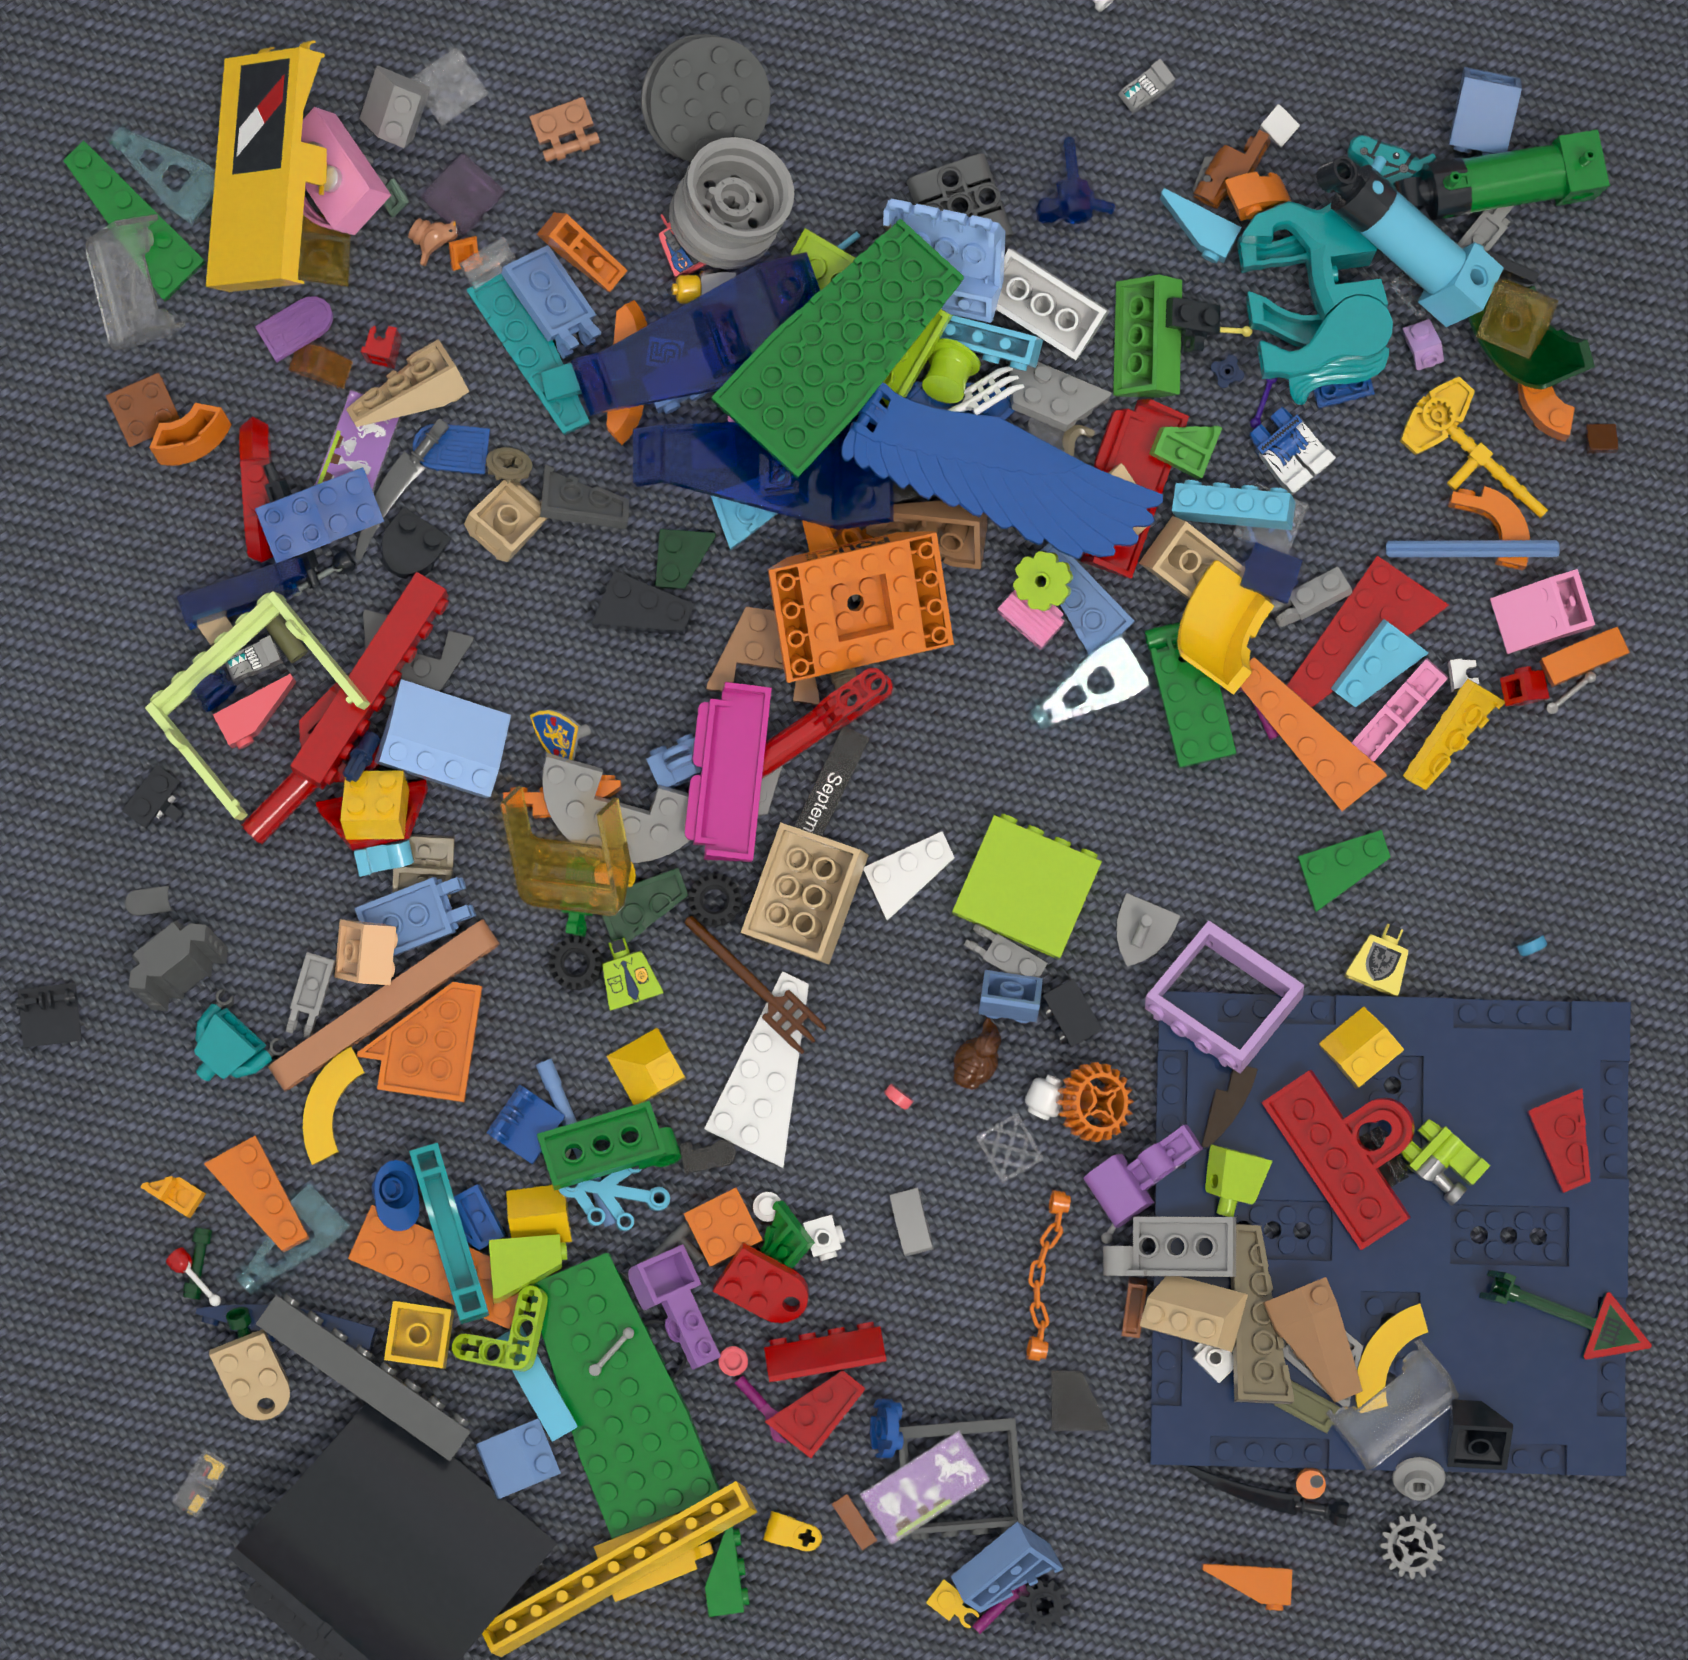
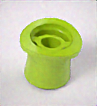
M939 339L928 358L931 366L922 382L923 390L928 396L939 402L957 403L961 401L964 397L969 376L975 375L980 370L981 363L979 358L968 347L956 340Z

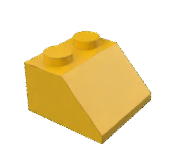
M1364 1006L1319 1043V1046L1355 1089L1363 1085L1404 1051V1048L1388 1029Z

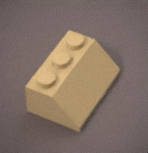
M1166 1276L1147 1297L1140 1326L1232 1352L1248 1294L1181 1276Z

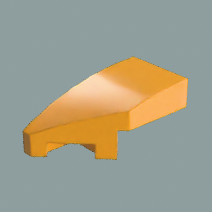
M169 1176L163 1180L142 1183L140 1186L188 1218L192 1217L206 1193L181 1177Z

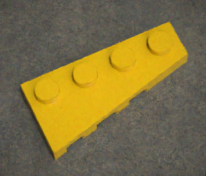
M1467 679L1458 690L1448 709L1442 714L1432 733L1426 738L1416 757L1410 762L1403 777L1426 790L1451 763L1450 756L1454 752L1462 751L1469 743L1467 737L1477 727L1482 729L1489 721L1487 715L1495 707L1500 709L1505 704V701L1472 680Z

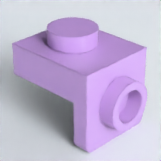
M1430 319L1402 328L1403 336L1413 354L1417 370L1433 367L1444 361L1442 343Z

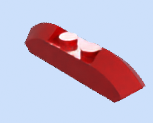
M252 416L239 429L244 528L248 557L264 562L272 558L273 555L255 508L270 502L264 486L269 482L262 466L272 463L269 425Z

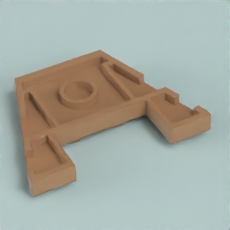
M745 607L707 683L706 689L708 691L722 692L725 682L734 683L737 664L784 670L774 610ZM815 677L795 682L793 702L818 705L820 703Z

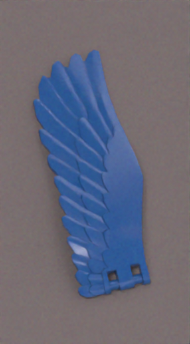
M885 383L880 385L858 413L857 421L851 423L841 446V456L845 461H850L853 457L860 468L866 469L870 467L875 475L881 479L889 476L902 489H905L909 484L920 496L929 500L935 495L948 506L956 507L960 505L973 516L981 517L982 513H985L1001 529L1015 527L1025 540L1037 545H1041L1046 540L1057 551L1075 559L1081 558L1083 552L1097 557L1114 556V545L1133 546L1138 542L1139 538L1133 527L1150 526L1154 522V518L1147 511V508L1158 507L1163 502V494L1092 467L999 417L954 412L922 405L898 395ZM882 397L890 402L887 409L879 403ZM869 422L876 426L873 433L866 428Z

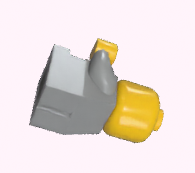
M708 269L700 271V278L697 275H679L676 283H672V295H676L677 302L681 304L701 303V315H713L715 306L732 307L736 303V272L714 273L713 270Z

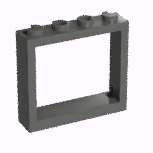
M1015 1418L899 1427V1432L903 1433L904 1439L903 1447L899 1450L900 1470L909 1464L908 1438L955 1435L958 1432L959 1434L1007 1431L1014 1516L923 1523L906 1533V1535L912 1534V1540L929 1539V1533L941 1532L942 1538L959 1536V1530H971V1535L989 1534L988 1528L1000 1527L1001 1533H1004L1017 1521L1024 1525Z

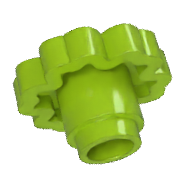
M1038 551L1034 557L1026 556L1015 569L1019 578L1014 581L1013 587L1020 600L1028 599V606L1031 609L1049 610L1052 604L1056 606L1062 605L1071 594V589L1067 585L1073 580L1070 566L1067 562H1059L1058 555L1054 552ZM1042 576L1046 578L1045 586L1041 581Z

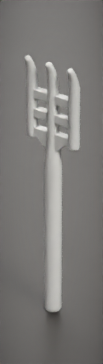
M1009 366L1002 367L966 388L963 402L948 410L962 413L966 410H973L978 415L1015 391L1023 389L1024 385H1014L1001 391V387L1019 379L1018 375H1013L995 382L994 379L1013 370ZM988 383L991 385L986 389L983 388ZM977 390L980 392L975 396L972 395V393ZM993 392L996 393L995 396L989 398L990 394H992ZM984 399L985 402L981 405H978L977 402ZM870 467L863 469L867 473L872 471Z

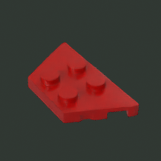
M426 779L407 783L409 797L404 839L346 840L340 821L343 797L316 802L318 813L353 851L409 839L427 794L428 785Z

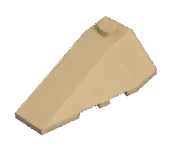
M439 339L410 355L406 359L408 364L399 372L392 370L386 375L388 378L387 382L379 388H371L346 409L356 427L442 407L459 400L469 392L456 365Z

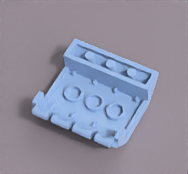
M892 198L888 200L887 206L884 209L883 225L889 226L891 224L892 227L896 224V221L902 219L964 276L963 282L941 309L951 315L991 323L1004 281L1005 230L1003 227L988 218L974 215L968 217L964 213L945 209L940 211L939 208L921 204L913 205L911 202Z

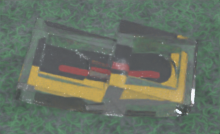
M204 1449L189 1472L187 1479L172 1500V1504L198 1518L230 1464Z

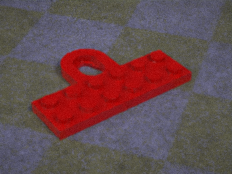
M1312 1069L1261 1102L1360 1250H1363L1411 1218L1378 1169L1404 1151L1413 1139L1415 1130L1414 1120L1410 1111L1402 1103L1391 1098L1374 1099L1344 1118ZM1388 1121L1391 1124L1392 1131L1385 1138L1383 1146L1379 1149L1366 1148L1359 1139L1361 1126L1367 1122Z

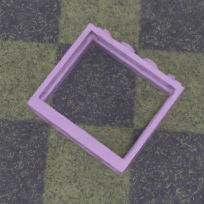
M1208 921L1146 995L1145 1009L1154 1015L1153 1019L1162 1020L1168 1024L1175 1034L1180 1037H1187L1193 1041L1200 1051L1206 1054L1210 1053L1218 1058L1222 1066L1226 1067L1228 1065L1241 1074L1303 998L1304 984L1211 921ZM1205 945L1283 997L1240 1050L1162 997Z

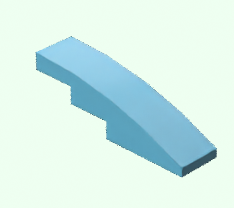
M521 1325L520 1333L523 1337H526L527 1334ZM510 1331L496 1339L508 1341ZM518 1340L517 1344L529 1346V1343ZM522 1352L519 1355L516 1354L515 1360L519 1362L525 1361L526 1355H523ZM538 1353L536 1354L534 1365L525 1372L512 1370L552 1442L579 1427Z

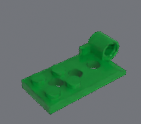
M650 1101L537 1134L554 1190L638 1166L639 1170L650 1166L666 1167L678 1162L682 1157L673 1129L658 1127ZM633 1131L639 1137L635 1142L627 1143L622 1139L623 1134ZM598 1140H607L610 1143V1147L605 1151H597L594 1148V1144ZM571 1148H577L582 1152L581 1156L575 1160L568 1159L565 1154Z

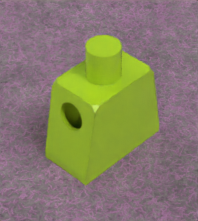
M1211 1144L1205 1190L1207 1193L1220 1197L1216 1213L1227 1217H1234L1238 1201L1254 1204L1270 1169L1272 1160Z

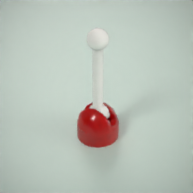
M178 1248L168 1256L166 1264L171 1270L176 1273L186 1272L208 1296L209 1303L212 1306H218L221 1303L220 1296L214 1295L190 1269L192 1258L185 1248Z

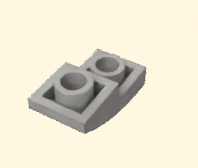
M914 1188L890 1195L894 1218L905 1257L934 1249L920 1190Z

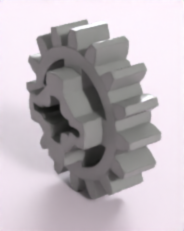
M1410 1514L1409 1521H1406L1403 1516H1398L1399 1524L1396 1525L1389 1522L1388 1525L1391 1528V1532H1382L1381 1534L1387 1538L1386 1543L1379 1544V1547L1387 1550V1553L1383 1554L1381 1558L1383 1560H1391L1387 1567L1389 1570L1395 1567L1399 1568L1398 1576L1402 1577L1405 1571H1408L1410 1579H1414L1415 1572H1419L1422 1577H1426L1425 1569L1429 1568L1435 1571L1436 1567L1433 1561H1442L1443 1559L1437 1554L1438 1550L1445 1549V1546L1438 1544L1437 1541L1443 1537V1534H1434L1433 1531L1437 1526L1435 1523L1428 1526L1425 1525L1427 1517L1422 1516L1419 1522H1417L1415 1514ZM1414 1526L1411 1533L1401 1536L1397 1534L1405 1527ZM1424 1532L1430 1537L1431 1549L1425 1545L1423 1540ZM1414 1538L1417 1539L1416 1545L1423 1549L1424 1553L1412 1551L1409 1555V1549L1405 1547V1544L1400 1543V1540L1412 1542ZM1393 1544L1399 1547L1401 1552L1400 1561L1396 1559L1393 1553ZM1419 1557L1427 1559L1418 1566H1410L1414 1559Z

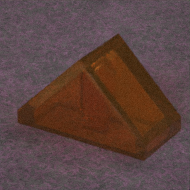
M307 344L294 352L288 370L344 389L353 361L322 346Z

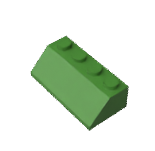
M1158 274L1116 282L1113 396L1159 398L1180 394L1181 330L1166 328V300L1171 297L1182 298V280Z

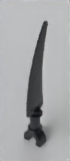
M1194 1466L1187 1467V1471L1197 1478L1241 1500L1297 1515V1511H1299L1300 1514L1306 1512L1324 1516V1519H1329L1334 1525L1345 1528L1349 1508L1348 1502L1338 1501L1333 1504L1329 1502L1321 1504L1307 1501L1306 1498L1301 1499V1494L1260 1488L1226 1479Z

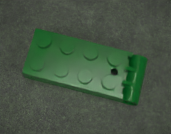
M1180 622L1144 630L1177 766L1178 769L1235 756L1236 749L1220 685L1189 662L1181 663L1178 660L1180 654L1177 639Z

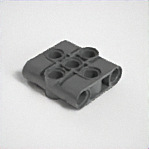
M981 153L918 174L906 181L914 205L921 204L939 208L940 211L944 209L953 211L952 206L955 203L961 202L968 207V210L964 213L968 217L974 215L999 223L1005 230V240L1014 235L1000 198V191L996 187L985 154ZM951 175L957 178L958 183L954 187H947L943 184L942 180L946 176ZM984 193H990L994 196L995 201L992 204L986 205L979 200V197Z

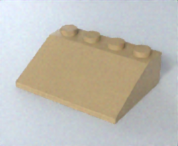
M780 822L741 933L829 965L868 854L860 849Z

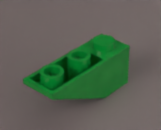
M734 1526L724 1532L705 1586L709 1617L745 1612L744 1606L750 1605L748 1588H742L740 1576L746 1575L744 1558H738L736 1546L742 1545L740 1529L734 1528Z

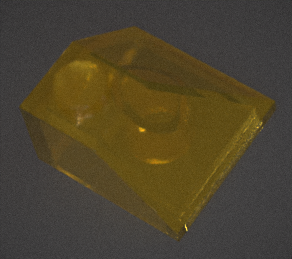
M303 214L298 280L348 287L351 235L321 227Z

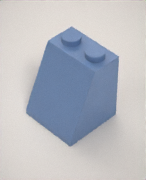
M1464 67L1449 136V145H1454V150L1470 153L1471 149L1482 151V155L1507 152L1522 91L1521 78Z

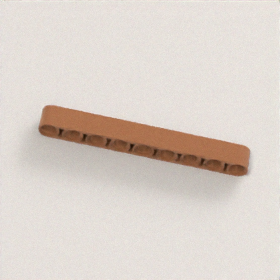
M484 919L480 920L391 981V985L383 986L268 1066L269 1070L284 1092L288 1091L324 1067L342 1051L353 1047L499 946L500 942Z

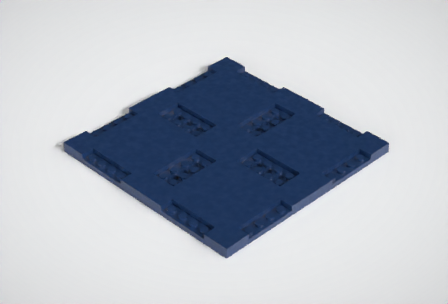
M1166 991L1162 996L1239 1050L1283 998L1280 995L1180 991ZM1303 995V998L1247 1065L1258 1069L1252 1089L1234 1121L1212 1144L1272 1160L1255 1203L1237 1202L1234 1213L1236 1223L1246 1221L1249 1225L1261 1226L1269 1265L1268 1272L1273 1286L1271 1291L1273 1298L1322 1278H1327L1338 1304L1345 1331L1363 1345L1362 1353L1372 1335L1381 1327V1318L1386 1313L1395 1315L1408 1307L1421 1304L1428 1333L1412 1339L1401 1348L1393 1359L1388 1372L1395 1376L1396 1385L1390 1390L1385 1389L1388 1406L1362 1413L1357 1411L1355 1395L1351 1396L1350 1406L1347 1410L1344 1409L1285 1359L1291 1381L1341 1407L1326 1434L1274 1406V1403L1234 1402L1233 1370L1220 1383H1217L1192 1358L1196 1354L1193 1349L1198 1343L1152 1330L1150 1465L1396 1471V1466L1402 1461L1414 1457H1424L1436 1461L1445 1472L1626 1476V1353L1587 1360L1583 1359L1582 1354L1590 1335L1589 1329L1518 1301L1514 1303L1507 1301L1505 1305L1486 1301L1479 1298L1481 1292L1490 1293L1495 1278L1487 1276L1489 1270H1494L1516 1276L1514 1284L1520 1286V1289L1593 1318L1597 1316L1605 1292H1610L1626 1312L1629 1234V1179H1627L1628 1066L1630 1061L1631 1002ZM1364 1006L1388 1029L1404 1048V1051L1363 1085L1355 1089L1319 1046V1043ZM1162 1020L1158 1021L1156 1143L1161 1142L1181 1126L1188 1125L1201 1144L1214 1091L1216 1089L1227 1091L1232 1068L1228 1065L1226 1067L1222 1066L1218 1058L1212 1054L1200 1051L1194 1042L1187 1037H1180L1175 1034L1171 1027ZM1312 1069L1344 1118L1374 1099H1395L1402 1103L1413 1117L1415 1130L1412 1141L1419 1148L1422 1149L1429 1141L1417 1130L1427 1119H1430L1441 1128L1446 1126L1466 1146L1491 1166L1473 1185H1468L1448 1167L1443 1173L1453 1184L1460 1182L1467 1188V1191L1461 1198L1450 1206L1444 1200L1446 1193L1431 1181L1420 1179L1406 1166L1408 1162L1401 1153L1378 1169L1411 1218L1363 1250H1360L1261 1102ZM1393 1077L1400 1082L1398 1093L1389 1094L1386 1092L1384 1082L1387 1078ZM1583 1088V1107L1591 1182L1562 1193L1527 1111ZM1386 1120L1363 1124L1359 1130L1361 1143L1369 1149L1381 1148L1385 1138L1391 1134V1124ZM1210 1146L1207 1149L1203 1148V1150L1155 1184L1154 1217H1227L1216 1213L1220 1197L1207 1193L1205 1190ZM1271 1221L1276 1222L1281 1230L1279 1236L1274 1239L1268 1238L1264 1234V1226ZM1299 1222L1306 1223L1310 1228V1234L1306 1239H1298L1294 1235V1226ZM1477 1226L1482 1227L1487 1234L1486 1240L1481 1244L1473 1242L1470 1236L1472 1229ZM1505 1227L1512 1228L1516 1233L1515 1241L1509 1245L1503 1243L1500 1239V1232ZM1534 1228H1540L1545 1232L1546 1238L1541 1245H1535L1530 1240L1529 1235ZM1176 1238L1171 1243V1251L1175 1255H1179L1184 1250V1243L1181 1239ZM1204 1238L1199 1244L1200 1252L1203 1255H1209L1212 1252V1242L1208 1238ZM1153 1276V1290L1166 1276ZM1181 1276L1231 1290L1230 1277ZM1452 1399L1482 1401L1513 1424L1507 1470L1447 1467L1448 1429Z

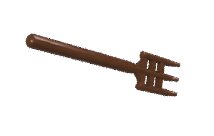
M688 916L685 919V925L759 997L768 1003V1013L763 1014L762 1019L800 1054L804 1053L800 1045L791 1037L796 1030L811 1042H815V1038L802 1025L807 1018L823 1031L826 1030V1026L790 990H787L784 996L774 997L770 990L693 916ZM790 1000L793 1005L787 1010L784 1005ZM799 1009L803 1014L796 1019L793 1014ZM779 1012L782 1017L776 1022L772 1017ZM788 1021L792 1025L785 1031L782 1026Z

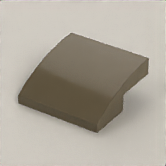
M411 834L409 841L414 863L393 869L392 893L432 877H437V880L442 879L443 882L453 879L455 836Z

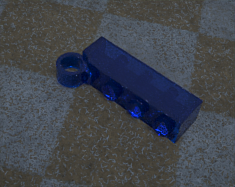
M292 558L179 595L177 599L185 624L192 630L198 628L199 625L252 610L257 606L259 598L266 593L274 591L285 598L291 597L300 592L297 582L306 578L308 574L303 559Z

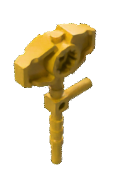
M1457 377L1429 391L1426 397L1423 396L1416 404L1417 407L1412 409L1400 438V442L1414 455H1417L1443 442L1450 435L1454 442L1459 443L1460 447L1469 453L1467 462L1447 482V485L1452 490L1456 491L1477 467L1484 466L1494 479H1498L1506 490L1509 489L1517 500L1520 499L1539 518L1548 511L1546 507L1527 491L1528 489L1523 484L1520 485L1513 475L1507 473L1502 465H1499L1491 458L1493 453L1481 442L1477 445L1475 440L1470 436L1468 437L1460 426L1457 427V425L1463 422L1475 392L1473 388L1461 377Z

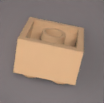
M340 919L334 977L355 983L391 985V978L395 972L393 954L398 942L396 927L380 923Z

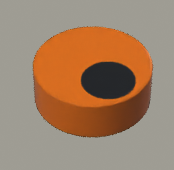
M1305 1468L1300 1471L1296 1477L1298 1493L1306 1499L1320 1497L1326 1488L1325 1477L1322 1472L1316 1468Z

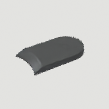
M169 886L130 892L125 899L127 911L135 916L173 911L168 901Z

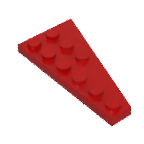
M1377 556L1287 686L1313 708L1334 692L1331 687L1383 619L1406 636H1409L1445 610L1449 604Z

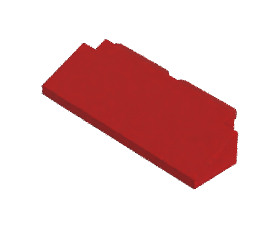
M1152 399L1137 400L1134 411L1130 409L1113 411L1097 453L1094 467L1109 473L1115 466L1122 463L1137 485L1162 494L1172 466L1149 455L1159 428L1186 427L1189 416ZM1157 507L1147 508V511L1154 517ZM1150 526L1146 527L1138 535V542L1133 546L1114 545V556L1097 557L1083 552L1080 562L1132 579Z

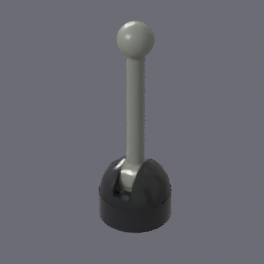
M344 548L333 556L332 566L317 576L321 580L334 571L339 574H347L355 570L357 566L349 552ZM306 581L301 585H293L290 589L291 594L299 596L302 590L309 587L308 582Z

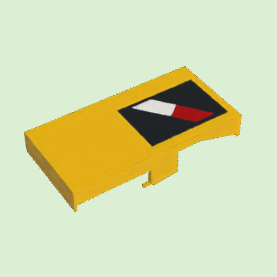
M316 41L303 42L299 47L270 51L274 47L263 48L257 54L225 58L206 287L226 292L304 284V281L298 280L305 185L309 183L319 186V195L323 196L324 184L327 181V148L301 142L304 107L320 60L325 56L324 53L310 50V45L316 43Z

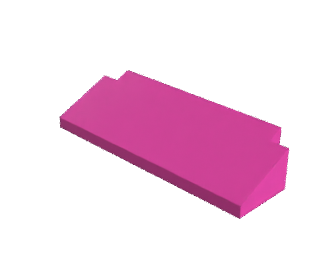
M725 682L722 688L721 700L710 699L709 702H703L698 707L692 761L696 767H701V775H695L690 780L684 834L688 840L693 841V845H705L704 860L753 861L772 689L770 687Z

